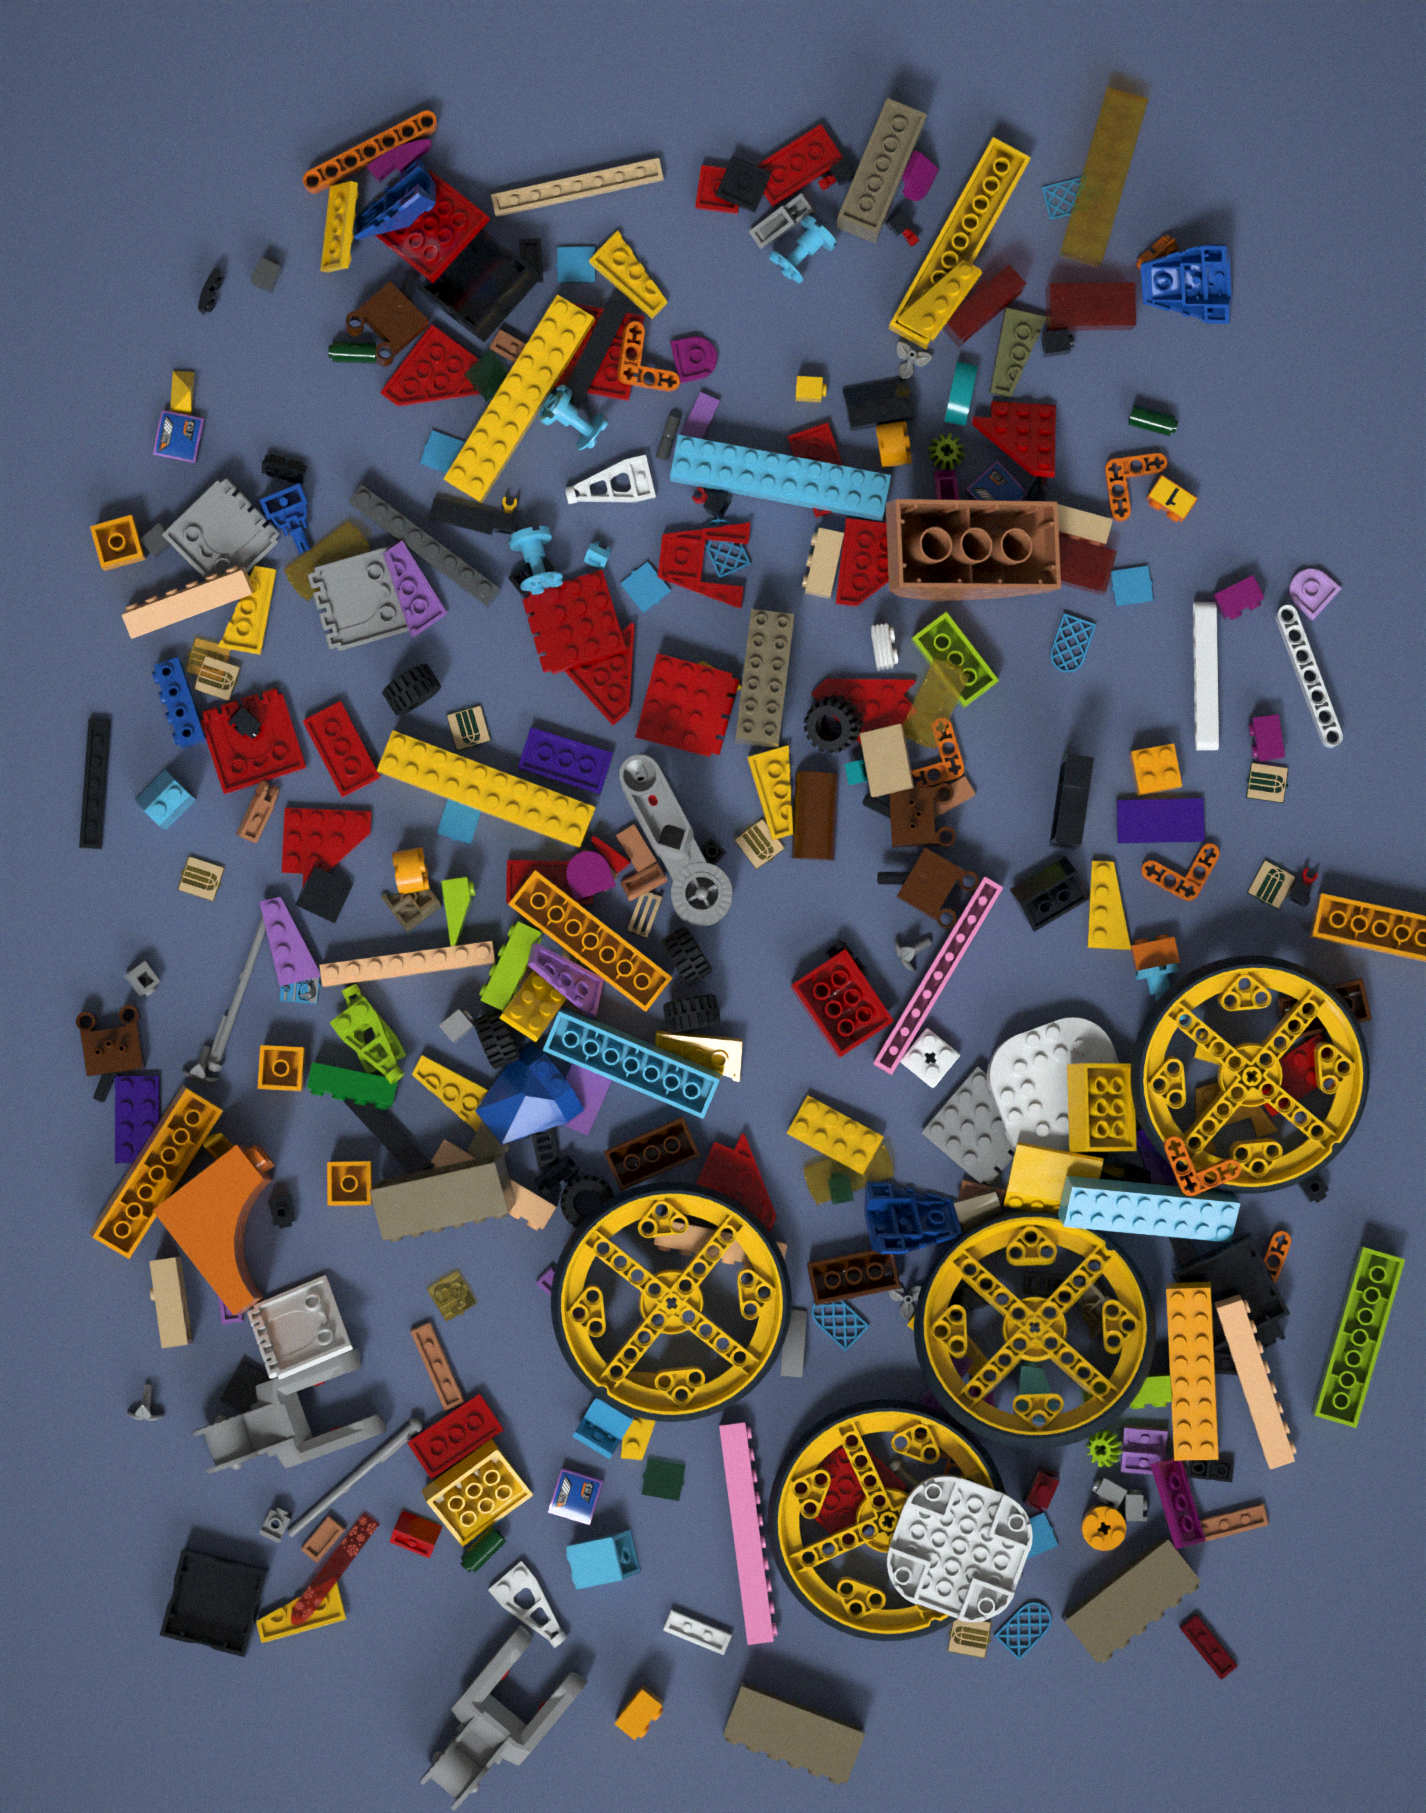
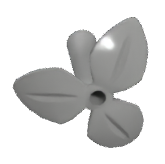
M904 342L897 343L896 352L898 357L907 361L899 366V374L902 379L913 375V364L923 367L932 359V355L927 352L920 351L916 353L908 344Z
M926 938L912 947L906 946L901 948L898 939H895V952L898 957H901V963L910 971L915 972L916 970L911 966L910 961L915 954L931 946L932 943L929 938Z
M203 1046L198 1064L190 1072L182 1069V1073L189 1079L199 1080L202 1083H211L219 1080V1077L210 1078L205 1076V1068L211 1048Z
M922 1285L910 1287L908 1294L905 1293L903 1287L888 1291L889 1296L894 1301H904L899 1310L902 1317L907 1321L915 1313L912 1301L918 1300Z
M144 1385L142 1404L138 1407L136 1413L127 1411L130 1417L141 1421L143 1419L155 1421L165 1416V1413L153 1415L150 1412L152 1385Z

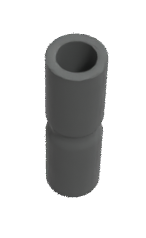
M668 416L663 437L655 456L656 458L668 461L673 439L676 436L680 423L679 418Z

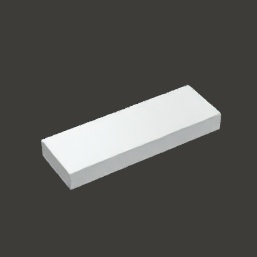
M672 1609L663 1628L668 1633L722 1655L725 1654L732 1636L731 1633Z

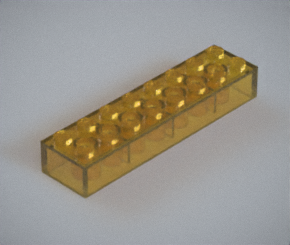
M1107 87L1059 253L1060 257L1101 267L1149 98Z

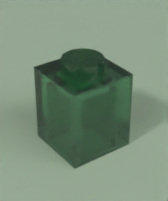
M843 1171L832 1173L831 1178L827 1179L832 1205L854 1201L849 1175H844Z

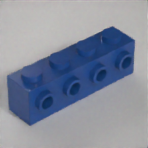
M176 657L153 665L155 669L152 672L153 679L156 684H160L162 691L158 693L162 704L167 705L169 712H166L165 715L169 725L173 724L175 732L172 733L175 744L185 749L206 742L181 659Z

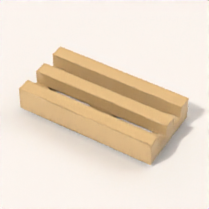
M649 892L641 895L627 931L648 938L663 897ZM644 896H647L648 900L642 913L641 919L639 921L637 929H634L633 926L639 913L640 907L642 905ZM652 899H655L657 901L646 930L643 932L641 931Z

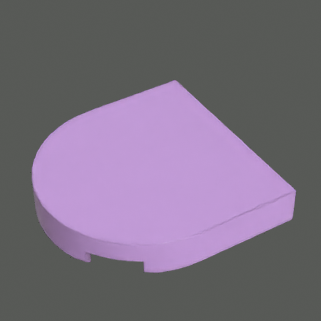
M1305 569L1298 572L1291 580L1289 595L1293 604L1313 621L1342 588L1319 569Z

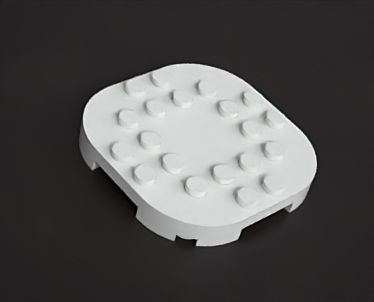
M1063 1018L1010 1037L994 1051L987 1069L988 1088L992 1092L1006 1130L1005 1135L1015 1149L1017 1142L1069 1152L1067 1064L1119 1063L1110 1038L1095 1023L1082 1018Z
M954 1475L930 1477L919 1483L910 1492L904 1503L887 1552L889 1577L896 1590L905 1599L914 1604L928 1607L964 1622L986 1621L1000 1614L1013 1599L1014 1591L1032 1546L1033 1534L1031 1523L1022 1506L1005 1493Z

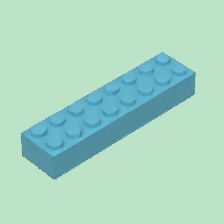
M563 1006L558 1012L543 1049L547 1053L703 1119L722 1077V1074Z
M1066 1176L1058 1217L1064 1227L1231 1243L1240 1202L1234 1193L1226 1191L1206 1190L1194 1196H1187L1178 1186Z

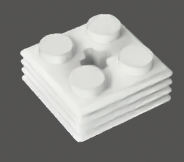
M881 623L880 626L878 624L876 626L872 625L871 636L876 668L878 671L881 669L884 671L885 668L887 670L889 668L893 669L894 664L898 663L897 649H892L891 644L895 642L893 627H889L887 623L885 625Z
M926 1028L900 1062L931 1088H934L960 1057V1054L929 1028ZM933 1052L936 1061L935 1063L929 1062L927 1064L925 1062L927 1058L924 1055Z

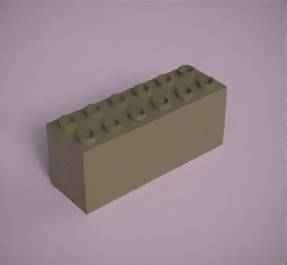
M889 98L886 99L839 212L836 228L874 244L877 243L901 185L904 171L925 127L926 113Z
M751 609L735 743L778 748L795 614Z
M503 1153L379 1180L369 1190L383 1241L390 1239V1242L402 1240L403 1236L407 1235L418 1237L429 1230L432 1233L440 1232L447 1226L459 1228L464 1226L465 1222L481 1223L486 1221L488 1217L494 1216V1219L506 1217L507 1213L516 1204Z
M1163 1536L1061 1618L1098 1664L1100 1661L1105 1663L1113 1656L1112 1652L1115 1649L1119 1648L1121 1650L1130 1643L1129 1638L1134 1634L1137 1636L1142 1634L1147 1629L1146 1625L1152 1620L1154 1622L1158 1621L1165 1615L1163 1611L1168 1607L1174 1608L1181 1603L1183 1595L1186 1593L1190 1595L1199 1588L1198 1584L1201 1580L1179 1552L1175 1550L1172 1543Z
M741 1681L723 1729L725 1741L731 1744L738 1745V1743H742L747 1746V1750L754 1753H759V1750L763 1751L772 1760L779 1761L781 1758L788 1762L787 1765L793 1768L800 1769L802 1766L808 1769V1773L820 1777L821 1774L828 1776L830 1782L841 1785L842 1782L847 1784L866 1734L865 1729L743 1681Z

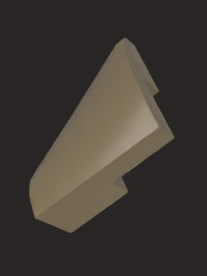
M430 889L391 896L383 894L381 896L383 902L406 932L442 908L439 900Z
M482 1121L467 1153L475 1158L500 1153L505 1155V1152L509 1150V1144L501 1145Z
M996 1188L975 1193V1196L954 1201L963 1233L977 1224L991 1219L1002 1209Z
M1098 1280L1078 1300V1304L1083 1310V1319L1087 1322L1090 1331L1089 1337L1091 1340L1103 1331L1102 1309L1104 1303L1111 1299L1116 1300ZM1109 1307L1106 1313L1110 1316H1115L1118 1310L1114 1307Z

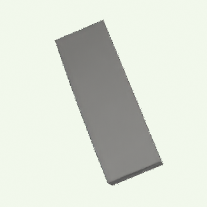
M801 193L756 225L749 233L760 249H763L801 224V220L806 215L812 216L817 212V209L806 193Z
M791 1310L789 1329L782 1347L780 1376L802 1378L807 1311Z

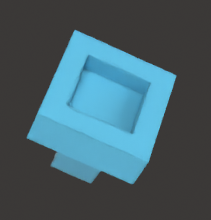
M596 541L594 544H590L584 562L604 570L611 548L607 546L606 550L599 547L600 542Z

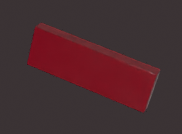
M1197 1614L1179 1627L1220 1680L1238 1667Z

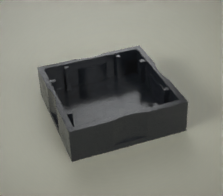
M481 229L434 283L426 279L418 289L431 303L482 342H485L541 277L530 264L511 250L502 247L494 237Z
M1067 754L1065 759L1061 761L1049 847L1075 851L1082 845L1094 757Z
M1250 1232L1232 1240L1231 1243L1228 1242L1171 1270L1176 1283L1211 1282L1214 1351L1228 1345L1215 1302L1240 1295L1243 1301L1247 1300L1250 1313H1247L1249 1321H1254L1256 1329L1263 1328L1290 1315Z
M183 1548L174 1578L172 1597L167 1605L159 1636L186 1643L203 1644L214 1650L245 1657L248 1654L269 1569Z

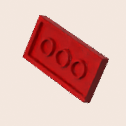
M820 124L756 165L772 172L764 191V196L773 208L830 171L829 168L844 158Z
M828 422L787 436L794 457L843 466ZM812 508L815 518L833 513L832 511Z
M341 701L303 720L342 798L381 778Z
M507 860L506 904L510 903L535 870L575 900L566 875L567 866L570 861ZM593 895L576 902L580 905H593Z
M1320 1033L1279 1059L1283 1072L1280 1087L1296 1101L1318 1087L1316 1084L1314 1048L1319 1042L1325 1041ZM1330 1048L1322 1049L1321 1057L1329 1056ZM1341 1063L1337 1066L1338 1071L1344 1070ZM1265 1084L1262 1087L1263 1094L1271 1091V1084ZM1286 1097L1281 1098L1278 1106L1281 1108L1285 1107L1288 1099ZM1268 1102L1263 1104L1271 1117L1279 1113Z
M478 1394L414 1437L407 1444L432 1479L504 1431V1428L482 1395Z

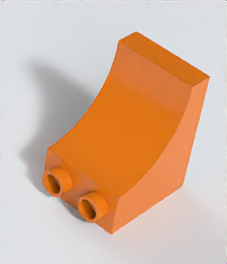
M235 1145L153 1209L159 1220L233 1315L246 1312L264 1298L252 1280L244 1252V1234L249 1213L260 1193L273 1180L267 1171L274 1167L275 1164L260 1145H253L250 1148L245 1145Z

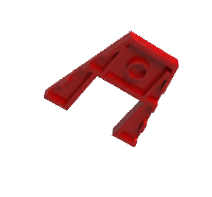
M751 522L662 534L658 578L741 609L744 587L701 582L705 540L748 545Z

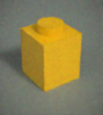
M797 376L795 401L821 402L822 396L826 397L827 384H823V377Z

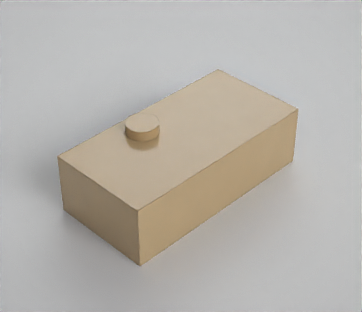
M181 1256L149 1261L153 1287L150 1288V1297L152 1301L155 1300L161 1347L168 1348L193 1343Z

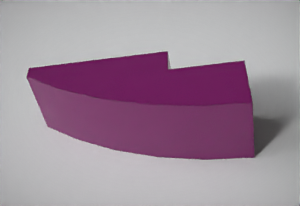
M429 139L418 140L391 149L367 165V170L380 184L394 170L400 174L414 161L421 158L433 147L432 142Z
M955 470L934 471V493L936 500H959Z

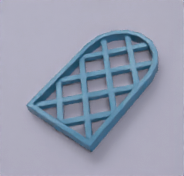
M1087 177L1075 178L1042 187L1050 220L1081 212L1085 213L1093 209L1100 199V189L1097 183ZM1078 180H1085L1082 185L1076 182ZM1087 181L1094 184L1092 190L1084 187ZM1071 182L1068 189L1062 186V184ZM1073 184L1081 187L1077 194L1070 191ZM1056 186V188H1055V190H1054L1053 192H1051L1050 190L1046 189V188H1050V187ZM1059 187L1066 191L1063 197L1055 194ZM1095 188H1097L1098 194L1093 192ZM1082 189L1089 192L1086 199L1079 196ZM1045 191L1051 194V197L1048 201ZM1068 193L1075 196L1072 203L1065 200ZM1092 194L1098 197L1095 204L1088 201ZM1053 196L1060 199L1057 207L1050 203ZM1077 198L1084 201L1081 208L1074 205ZM1062 202L1070 205L1066 212L1059 208ZM1086 203L1091 205V207L1083 209ZM1049 206L1055 209L1052 216ZM1072 207L1078 210V211L1069 213V211H1070V209H1071ZM1057 211L1063 213V215L1055 216Z
M716 519L709 522L705 528L718 527L720 522H725L727 525L732 524L727 520ZM709 541L708 546L705 542V548L719 579L751 565L742 544L738 547L734 543L719 542L720 545L718 550L710 548L712 541ZM722 544L730 546L728 554L720 551ZM732 548L740 550L738 557L730 555ZM710 551L716 552L714 560ZM742 552L747 561L740 559ZM719 554L726 556L724 564L716 561ZM728 558L736 560L734 568L726 565ZM738 562L745 563V565L736 568ZM716 564L722 566L720 573L716 567ZM725 568H728V569L731 570V571H729V572L723 574V571H724Z
M1065 613L1063 614L1050 653L1051 663L1057 670L1070 673L1081 667L1086 659L1097 624ZM1065 618L1068 625L1061 628ZM1068 618H1071V619H1074V620H1077V621H1075V622H1073V623L1070 624ZM1082 622L1091 626L1084 629ZM1079 623L1082 630L1075 633L1072 626ZM1070 628L1072 635L1065 638L1062 631ZM1093 628L1090 637H1088L1086 631ZM1060 632L1063 640L1056 643ZM1084 633L1087 640L1079 643L1077 635ZM1074 637L1077 645L1070 648L1067 640ZM1065 642L1067 650L1060 652L1057 645ZM1087 643V646H1086V649H1085V652H1084L1083 649H1082V647H1081V645ZM1055 647L1058 654L1053 656V650ZM1079 647L1082 654L1074 657L1072 650ZM1069 651L1072 659L1065 662L1062 654ZM1060 656L1062 664L1057 666L1053 659ZM1083 657L1082 661L1078 665L1076 659ZM1074 661L1076 668L1069 670L1067 664Z
M840 1301L842 1304H835L833 1302L832 1304L815 1306L814 1303L812 1307L813 1320L845 1352L869 1327L844 1301ZM821 1307L822 1315L815 1316L814 1308ZM824 1307H832V1315H824ZM835 1307H843V1315H835ZM846 1308H848L853 1313V1315H846ZM843 1317L844 1326H835V1318ZM846 1317H854V1325L846 1326ZM815 1318H822V1326ZM824 1318H833V1326H825ZM857 1318L865 1325H857ZM835 1328H844V1336L836 1337ZM846 1328H854L855 1336H846ZM857 1328H864L857 1336ZM826 1329H833V1336ZM836 1339H844V1346ZM847 1339H854V1340L847 1346Z
M1027 1603L1018 1609L994 1637L1020 1661L1049 1630L1051 1626L1050 1612L1040 1603ZM1030 1605H1038L1039 1612H1030ZM1028 1606V1612H1021ZM1041 1607L1044 1608L1046 1612H1041ZM1020 1615H1028V1623H1020ZM1031 1615H1039V1623H1031ZM1041 1615H1048L1049 1623H1041ZM1017 1616V1623L1009 1624ZM1009 1626H1017V1634H1009ZM1020 1626H1028V1634H1020ZM1031 1626H1039V1634H1031ZM1042 1626H1047L1045 1631L1042 1633ZM1006 1627V1635H999ZM999 1637H1007V1645ZM1009 1637H1017L1018 1645H1009ZM1020 1637H1028V1645H1020ZM1031 1637H1038V1638L1031 1644ZM1010 1648H1018V1656ZM1020 1648H1028V1649L1020 1656Z

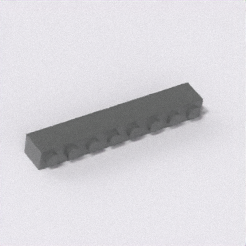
M362 484L348 501L353 508L398 542L403 541L410 551L486 608H489L501 592L499 587Z

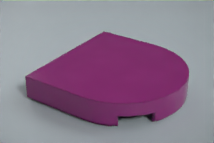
M914 150L902 177V181H905L904 190H902L903 195L913 201H920L927 195L939 171L921 152Z
M692 336L670 341L680 384L704 379L714 371L717 364V352L714 345L700 336Z
M585 851L578 853L570 860L566 875L575 901L616 887L610 867L605 858L600 854Z

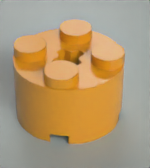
M906 421L877 425L876 433L881 467L887 468L912 464L911 452H906V450H910L909 435H904L908 434Z
M423 847L392 852L395 878L400 894L430 889Z
M1096 1505L1089 1508L1084 1514L1080 1523V1530L1084 1540L1091 1547L1101 1551H1108L1119 1546L1124 1540L1126 1523L1123 1516L1116 1509L1107 1505ZM1102 1522H1104L1105 1525L1109 1526L1108 1528H1106L1105 1533H1103L1101 1530H1098V1528L1101 1527Z

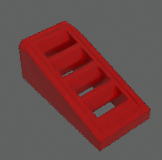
M594 836L591 838L592 844L617 874L631 864L627 858L598 837Z

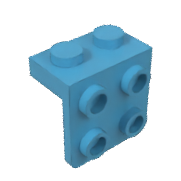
M596 1397L572 1437L610 1459L634 1418Z

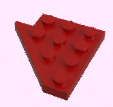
M431 325L380 394L397 407L484 395L485 390L472 381L484 363L434 325Z
M991 401L990 418H972V425L1030 475L1054 478L1056 405Z
M846 518L835 605L858 607L889 582L887 524Z
M633 622L622 631L627 648L626 652L564 671L612 726L629 713L635 626Z
M826 679L811 693L817 701L830 695H836V698L842 695L844 700L851 699V704L853 706L856 704L859 707L857 712H861L863 716L860 718V721H863V726L860 728L862 730L861 733L897 724L904 725L918 711L904 696L916 683L915 680ZM832 715V717L841 725L838 718ZM859 735L856 741L862 746Z
M285 808L281 873L303 874V889L313 866L326 872L331 871L371 834L372 812Z
M741 1134L735 1150L714 1142L696 1184L715 1189L740 1202L754 1213L770 1232L777 1215L745 1134Z

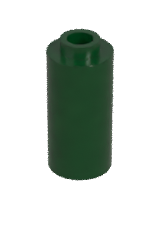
M333 341V345H329L328 355L329 358L333 359L334 363L376 364L375 352L377 342Z
M1133 404L1128 425L1170 436L1171 433L1176 432L1178 421L1175 420V415Z
M491 1526L460 1557L462 1559L460 1564L469 1573L471 1571L476 1573L507 1542L506 1539Z

